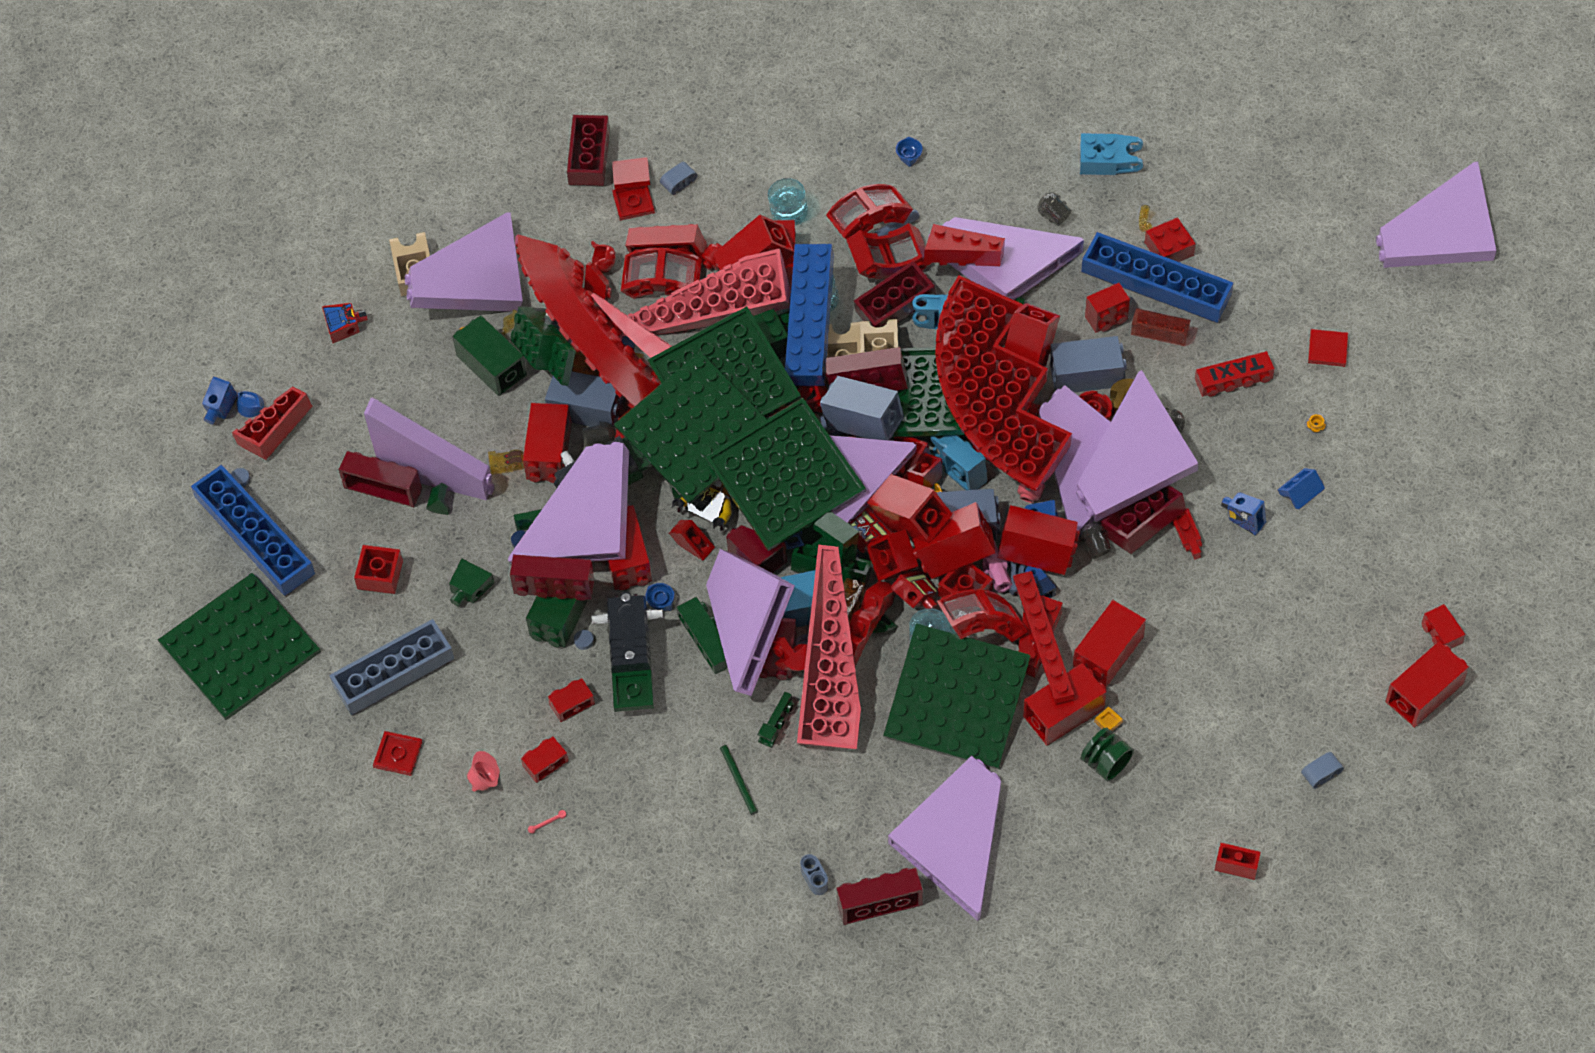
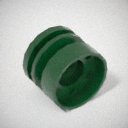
M1106 727L1096 733L1087 743L1080 759L1088 763V766L1091 768L1097 766L1096 773L1108 782L1114 779L1127 766L1134 754V749L1123 740L1117 743L1118 736L1112 734V731Z

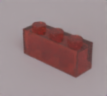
M1136 308L1132 321L1131 335L1186 346L1191 320Z

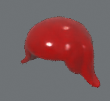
M591 241V245L594 248L592 262L602 273L610 271L616 259L614 248Z

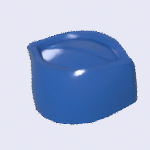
M911 137L902 139L896 145L898 157L909 167L919 159L923 150L922 144Z
M238 392L237 410L240 415L248 418L258 416L260 410L264 408L262 397L254 392Z
M656 583L648 586L645 597L649 606L656 610L672 611L674 591L671 586L665 583Z

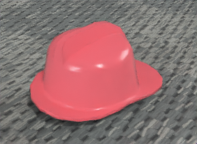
M485 751L475 753L472 766L467 773V779L472 784V791H484L490 787L497 786L500 770L495 758Z

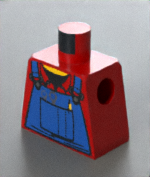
M352 303L322 306L332 344L359 333L358 323L368 320L366 311L354 312Z

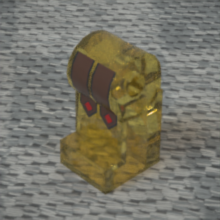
M518 449L503 453L489 451L488 457L491 474H502L524 469L523 451Z

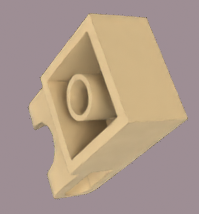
M425 232L417 233L416 242L410 246L400 244L398 238L389 239L401 296L407 295L408 285H405V275L409 273L410 267L430 256Z
M897 319L888 320L887 325L880 328L872 327L869 321H860L861 353L899 347Z
M852 322L850 330L845 334L835 333L832 324H829L827 358L861 353L860 322ZM826 375V376H825V380H826V385H828L829 382H828V378H827V375Z

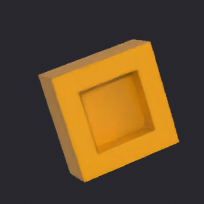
M1108 706L1094 719V722L1101 729L1107 727L1114 731L1122 724L1123 719Z

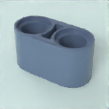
M681 162L661 177L660 184L672 195H675V192L681 191L690 185L691 181L694 182L697 178V173L686 162Z
M1328 752L1305 766L1301 774L1316 789L1317 785H1322L1334 778L1333 775H1339L1344 767L1332 752Z
M812 854L803 856L800 861V867L807 885L813 894H825L828 890V877L818 858ZM807 865L814 866L812 869L805 868ZM817 881L823 882V884L820 886L815 885L814 883Z

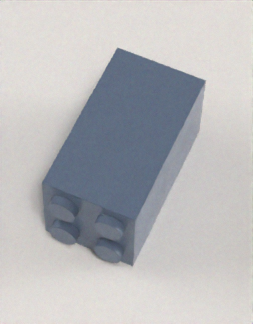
M1118 336L1051 344L1049 364L1054 390L1061 389L1064 385L1074 393L1109 389L1117 381L1126 379L1125 370L1127 369L1126 359H1122L1123 344L1119 343Z
M571 371L568 386L561 385L552 376L545 397V403L569 405L571 423L613 431L614 424L620 418V409H624L625 399H623V396L619 397L615 393L616 390L613 388V385L611 383L606 384L601 377Z
M837 376L835 381L831 383L829 390L820 401L827 428L866 439L889 441L904 418L898 391Z
M994 489L936 492L951 512L977 502L992 529L993 539L996 541V534H1000V512H998V496H994Z

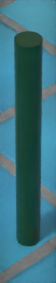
M721 746L720 750L750 814L758 813L728 746Z

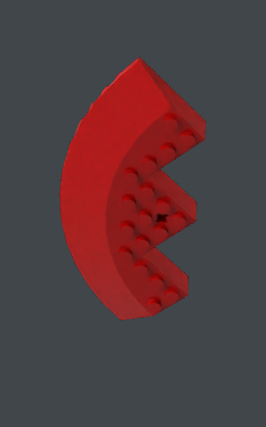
M517 234L515 246L517 247L516 253L520 255L518 261L522 265L521 269L526 277L529 276L530 281L528 284L535 291L534 294L540 303L544 302L547 308L545 311L550 319L558 322L559 331L566 340H572L571 344L576 352H581L587 358L585 362L593 371L597 369L602 380L606 384L611 383L616 390L615 393L619 397L624 396L630 402L628 406L631 409L635 407L661 383L653 369L648 366V362L644 358H639L635 355L634 350L630 346H625L622 343L623 331L591 296L593 293L582 288L585 271L583 264L571 258L570 253L565 248L561 249L558 245Z
M958 275L943 304L936 331L935 356L937 374L943 396L959 427L977 450L1011 478L1037 491L1054 473L1070 448L1072 433L1027 412L1047 381L1048 368L1004 348L1013 314L1023 304Z

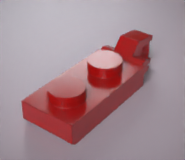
M1186 508L1172 523L1183 548H1185L1186 552L1191 551L1194 560L1202 558L1199 548L1202 547V539L1189 509Z

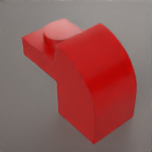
M777 637L773 640V651L780 657L775 664L780 669L785 671L805 669L807 644H798L792 649L785 637Z

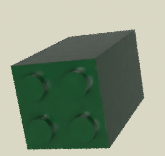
M480 315L476 319H472L468 325L457 330L452 336L456 356L498 396L527 376L524 356L483 316Z
M536 596L526 616L529 636L535 641L540 642L543 640L549 642L553 647L558 648L561 646L565 648L589 599H559L548 596L541 598Z

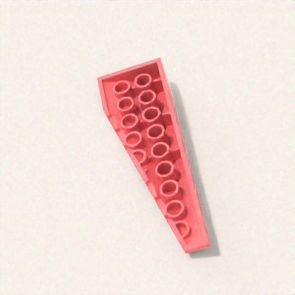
M776 249L743 257L738 262L732 265L729 264L723 267L724 269L716 273L713 272L700 281H694L672 292V295L666 298L662 297L656 300V303L644 306L639 311L628 314V316L647 328L649 332L661 335L711 326L746 306L753 316L773 308L775 311L790 308L791 290L781 250Z
M595 293L591 295L611 320L650 358L672 347L657 335L649 332L647 328L635 322L634 319L620 312L618 308Z
M818 545L796 744L857 749L861 706L839 549L835 546Z

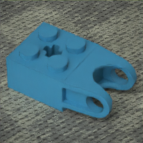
M1081 133L1080 174L1116 175L1118 173L1141 170L1143 168V160L1129 153L1141 150L1143 148V140L1139 137L1120 134Z
M948 295L916 296L912 302L913 308L916 310L912 317L913 323L921 328L937 329L943 304ZM923 300L927 304L924 307H920L916 303ZM919 315L926 316L927 319L921 322L918 321L916 317Z
M945 435L941 439L930 436L931 441L935 444L932 450L933 455L943 459L942 465L944 466L945 473L963 489L977 490L987 482L986 459L982 453H977L967 441L964 442L956 435Z

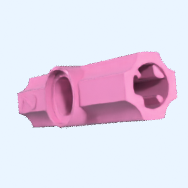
M994 540L996 553L983 558L982 566L984 573L989 574L993 579L995 590L998 593H1003L1011 589L1012 583L1007 573V560L997 558L998 548Z

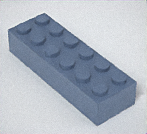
M432 619L329 676L340 699L350 715H353L452 661L454 655L448 641Z

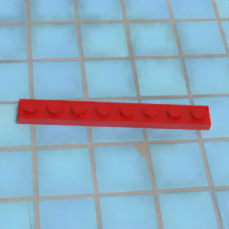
M1029 571L1013 575V581L1054 702L1057 704L1075 699L1033 573Z

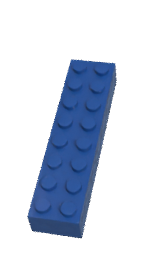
M1099 232L1094 236L1082 259L1081 272L1112 284L1120 283L1123 288L1217 323L1232 296L1234 282Z
M795 244L785 370L795 386H825L834 266L832 244Z
M222 464L191 486L197 501L284 596L315 575L312 562Z

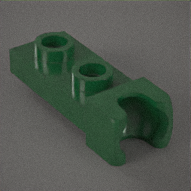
M784 691L768 723L762 724L757 736H760L758 743L770 748L773 747L778 737L777 730L782 729L786 713L790 714L793 709L792 694Z

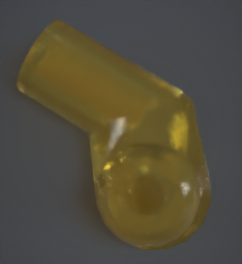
M1141 205L1139 213V229L1142 232H1146V230L1152 227L1151 223L1147 222L1150 206Z

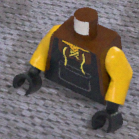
M720 480L690 505L683 497L672 501L671 508L679 506L677 508L678 513L682 512L684 506V509L713 523V529L716 526H720V531H724V524L727 523L732 515L731 502L729 497L722 493L724 486Z

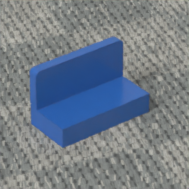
M1304 468L1277 490L1281 496L1290 498L1295 509H1300L1323 491L1325 487L1315 469Z

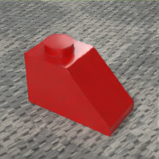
M594 262L587 263L584 289L608 301L612 295V288H609L610 282Z
M680 520L669 532L670 536L680 547L702 561L715 548L693 520Z

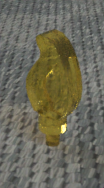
M513 309L512 314L506 316L503 320V335L514 328V315L517 313L515 309Z

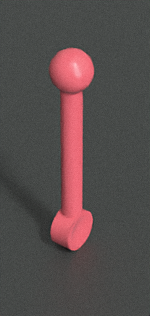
M561 810L558 815L535 826H529L528 832L534 833L538 828L559 818H565L566 812Z

